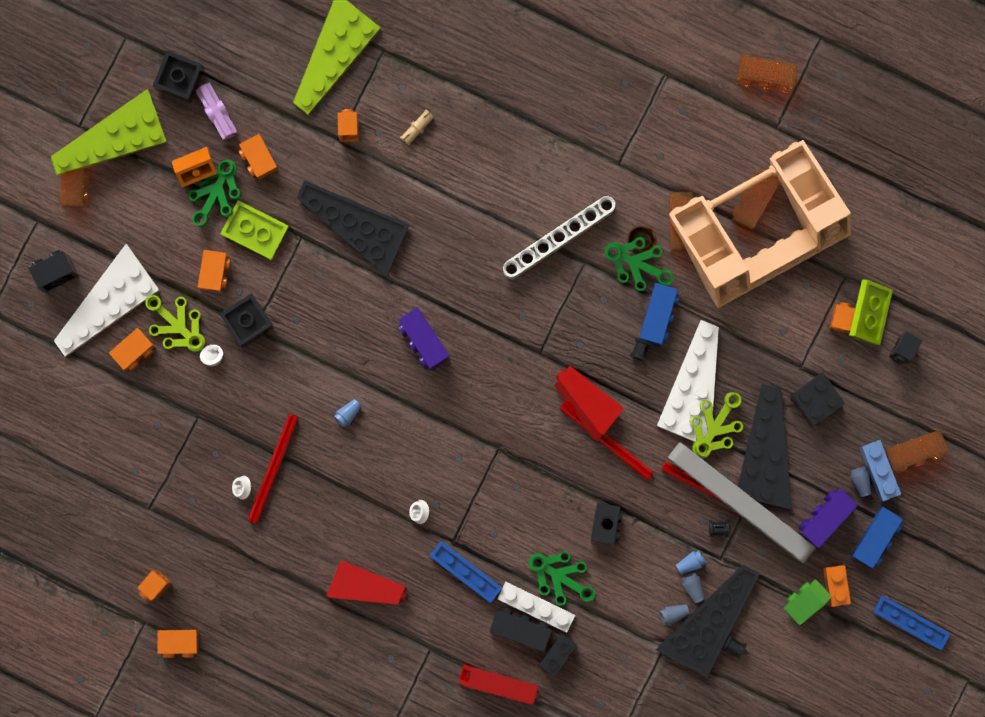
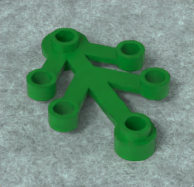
M231 160L220 162L218 169H216L217 174L207 177L204 182L198 181L199 184L205 186L211 179L218 177L216 183L199 190H191L188 194L189 199L195 203L199 202L201 197L210 194L202 211L196 212L192 217L193 223L200 228L208 225V215L217 198L220 202L221 214L225 217L232 216L233 208L229 206L223 188L226 180L230 188L229 196L233 200H239L242 196V192L237 188L234 179L237 166ZM227 167H230L229 172H225ZM238 191V195L233 197V193ZM197 193V197L192 199V196ZM229 208V212L225 214V209ZM201 218H205L203 223H200Z
M637 237L635 241L623 245L612 242L606 246L605 256L608 260L614 261L620 282L625 283L630 277L629 272L624 270L623 260L630 266L635 280V288L638 291L645 290L647 282L642 279L639 269L658 277L661 285L667 286L672 283L674 275L671 270H660L643 261L652 257H660L663 253V248L660 245H655L651 250L633 256L625 252L635 248H644L646 240L643 237ZM641 240L643 245L638 246L636 241ZM611 249H617L618 253L612 254ZM654 249H660V254H655ZM620 274H626L627 279H622ZM663 274H669L670 278L664 279ZM638 282H643V283H644V287H643V288L638 287L637 283H638Z
M562 551L558 555L545 557L540 553L533 554L528 564L530 569L537 573L538 591L541 595H548L550 592V587L546 584L544 572L551 575L556 595L555 603L557 605L563 606L566 603L561 582L578 592L583 601L589 602L594 599L595 591L592 587H583L565 576L570 573L585 572L587 569L585 562L580 561L575 565L554 569L548 564L559 561L563 563L570 560L569 552ZM563 553L568 554L566 561L561 559ZM536 559L542 561L540 567L535 566L534 562ZM578 564H584L585 569L579 571L577 569ZM542 586H546L548 588L547 593L541 592L540 589ZM585 590H589L591 592L590 597L586 598L583 593ZM559 596H562L564 598V602L562 604H559L557 602V598Z

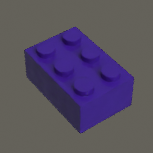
M418 307L398 319L400 332L404 338L406 336L409 337L410 341L408 343L414 353L419 352L421 355L419 361L425 369L429 368L432 371L450 359L449 354Z
M841 489L831 490L824 497L825 503L823 505L818 504L811 512L813 516L810 519H805L798 526L800 529L798 534L815 548H820L858 505Z

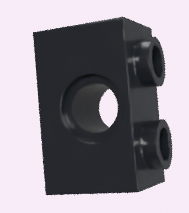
M905 331L899 335L889 356L893 357L892 360L900 365L903 363L907 364L913 360L923 340Z
M596 504L590 541L614 545V541L618 542L620 530H616L617 523H621L623 516L620 506ZM604 519L612 521L613 526L610 530H605L602 527Z
M560 633L539 666L553 676H556L577 644Z

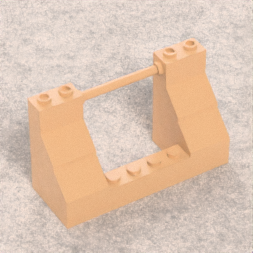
M804 140L799 143L794 142L788 149L773 154L772 158H770L768 170L711 201H706L703 195L699 198L695 197L683 207H676L669 214L670 222L682 239L704 287L717 308L722 307L851 235V213ZM777 176L783 185L803 230H797L785 240L780 239L769 249L764 248L758 252V255L743 260L719 223L713 210L716 206L765 179Z

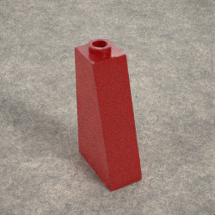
M571 366L566 371L562 369L555 377L558 381L554 386L594 440L598 442L624 408Z
M341 560L326 596L338 599L399 604L400 601L404 602L408 591L405 590L406 586Z
M463 664L458 683L469 688L532 705L537 700L539 694L538 686L465 664Z

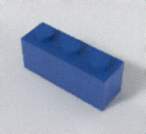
M655 283L640 333V339L659 346L662 345V342L667 341L669 331H666V328L673 321L674 313L671 311L673 305L677 306L680 295L676 294L678 289Z
M880 507L850 557L870 569H873L874 566L878 567L883 559L881 554L884 550L887 551L893 542L890 539L894 533L898 534L903 526L901 521L903 519L888 509Z

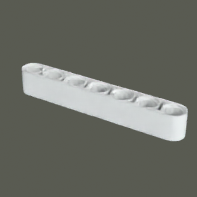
M609 196L600 198L509 259L503 266L504 276L508 279L517 278L611 215L615 209L614 199ZM609 202L612 208L610 210H603L601 204ZM588 212H592L595 214L596 219L588 221L585 215ZM572 223H578L580 230L574 232L569 226ZM560 233L564 236V240L556 242L554 235ZM546 244L549 250L541 253L538 250V246ZM526 254L531 255L533 258L529 264L522 261V257ZM509 265H514L517 271L515 274H509L506 268Z

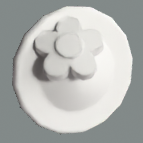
M217 345L206 346L200 353L201 361L208 366L218 365L223 358V350Z
M246 476L236 478L232 485L233 494L239 499H246L251 491V482Z
M418 500L411 505L409 512L411 519L418 524H422L428 519L429 506L424 500Z

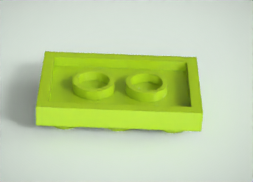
M238 200L233 208L232 216L228 218L220 234L272 260L289 226Z
M862 280L850 336L874 345L881 344L893 292L892 289L869 280Z

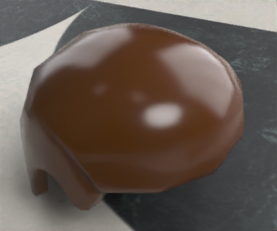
M639 225L633 227L628 233L627 243L635 241L637 237H643L646 240L644 248L632 249L636 254L651 250L657 243L656 234L650 227ZM641 240L636 241L638 246L643 245Z

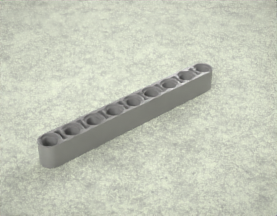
M679 442L667 457L677 467L804 564L816 549L806 539Z

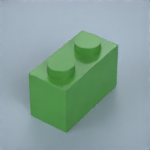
M816 579L810 584L806 582L799 589L800 592L798 594L794 592L787 598L788 604L784 609L799 625L823 607L832 597Z

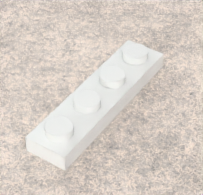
M505 582L497 598L565 632H568L575 617L574 614L508 582Z

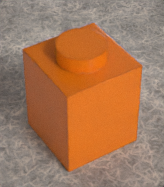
M840 302V305L836 304L829 329L846 333L850 332L855 308H851V304Z

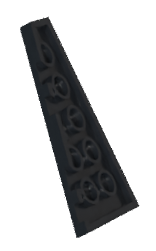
M304 180L297 199L384 276L388 277L410 225Z
M762 384L737 487L757 502L792 510L781 389Z
M741 565L655 650L708 677L760 573L745 565Z

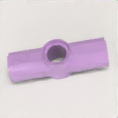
M210 83L200 86L196 92L212 124L214 123L223 141L232 138L237 134V131L228 116L229 113L224 104L219 100Z

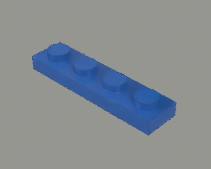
M442 541L430 554L431 558L490 603L502 589L501 586Z
M881 595L872 611L940 651L950 636V633L883 595Z

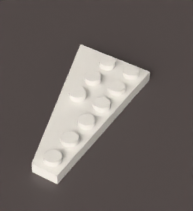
M125 244L54 340L65 357L142 304L149 296L160 291L127 244Z
M700 320L657 424L658 427L693 442H696L694 427L689 422L691 417L699 416L702 418L701 428L705 437L708 431L704 411L700 409V402L703 400H709L712 404L714 402L719 327ZM705 402L704 408L707 409L709 405ZM694 419V425H698V419Z

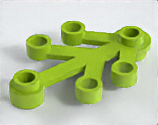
M149 296L146 299L147 308L151 311H157L172 325H151L149 333L155 337L160 334L181 333L186 339L173 340L167 337L163 340V346L166 349L187 346L193 352L201 351L205 346V338L199 334L201 313L198 310L190 311L189 318L192 320L190 332L186 328L185 307L187 306V300L184 297H178L175 300L177 306L176 319L162 306V301L158 296ZM180 299L185 301L183 306L178 305ZM153 300L158 302L156 307L151 306ZM194 312L198 313L197 319L192 318ZM154 327L158 328L156 334L152 333V328ZM194 339L199 340V344L197 346H194L192 344ZM167 340L172 341L170 347H167L165 344Z
M730 392L725 396V404L715 421L712 414V402L709 400L700 402V409L704 411L708 431L705 437L701 428L702 418L699 416L691 417L689 422L694 427L696 437L692 451L700 458L708 457L711 450L729 449L733 446V440L730 437H723L721 441L711 443L714 436L729 432H741L743 430V424L740 421H733L729 425L721 426L730 410L741 404V397L738 393ZM731 396L734 398V402L732 404L729 402V398ZM705 402L709 405L707 409L704 408ZM696 418L699 421L698 425H694L693 422ZM736 423L739 424L738 430H735L734 425ZM726 439L729 440L728 446L724 445V441ZM700 445H703L704 450L702 452L699 451Z

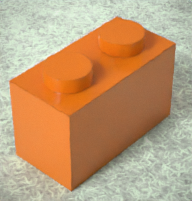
M352 109L342 110V113H338V137L340 142H359V118L357 112H353Z
M260 134L239 144L241 147L239 153L243 161L248 160L250 166L247 168L252 178L256 176L259 181L278 171Z
M207 147L171 161L182 188L217 174Z
M210 250L203 251L197 286L200 290L222 293L223 288L226 289L228 278L225 277L226 270L230 269L231 259L228 258L227 253Z
M136 328L112 349L109 354L127 372L128 370H134L139 365L138 361L143 357L145 359L154 352L152 349L155 346L139 328Z
M845 565L823 568L826 591L832 596L828 600V606L851 604Z
M152 570L137 588L141 591L139 595L146 601H157L172 582L158 570Z
M158 630V654H163V658H173L174 654H182V657H194V653H199V630Z

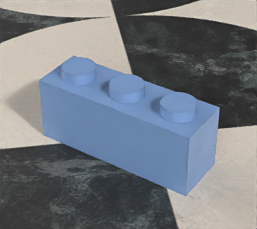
M881 440L860 447L861 455L869 471L879 501H885L901 495Z

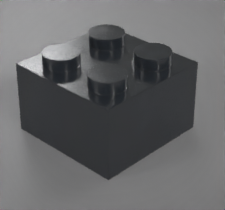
M166 51L153 87L159 92L191 104L205 68L201 63Z
M54 251L49 254V258L45 260L38 259L32 262V266L28 267L38 289L44 293L79 276L70 256L64 251Z
M252 293L219 314L242 348L274 328Z
M823 372L789 396L811 427L845 404Z

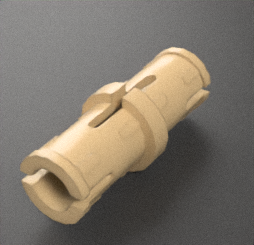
M425 110L415 122L411 123V127L400 138L407 145H410L419 133L422 134L424 132L423 129L435 117L431 113L429 114L428 110Z

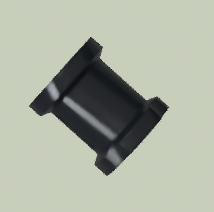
M636 338V344L633 353H630V357L646 362L645 356L648 347L651 346V342Z
M709 520V537H713V535L729 537V520H725V522Z
M729 635L722 650H728L739 659L747 644H742L735 640L732 635Z

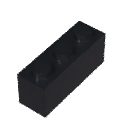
M503 607L501 611L497 610L489 632L543 652L545 651L552 629L548 628L549 624L541 621L535 624L530 622V617L522 614L516 617L512 615L513 611Z

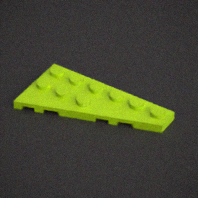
M347 0L333 1L293 103L308 116L381 30L376 23Z
M148 89L52 155L50 159L56 176L166 144V139Z

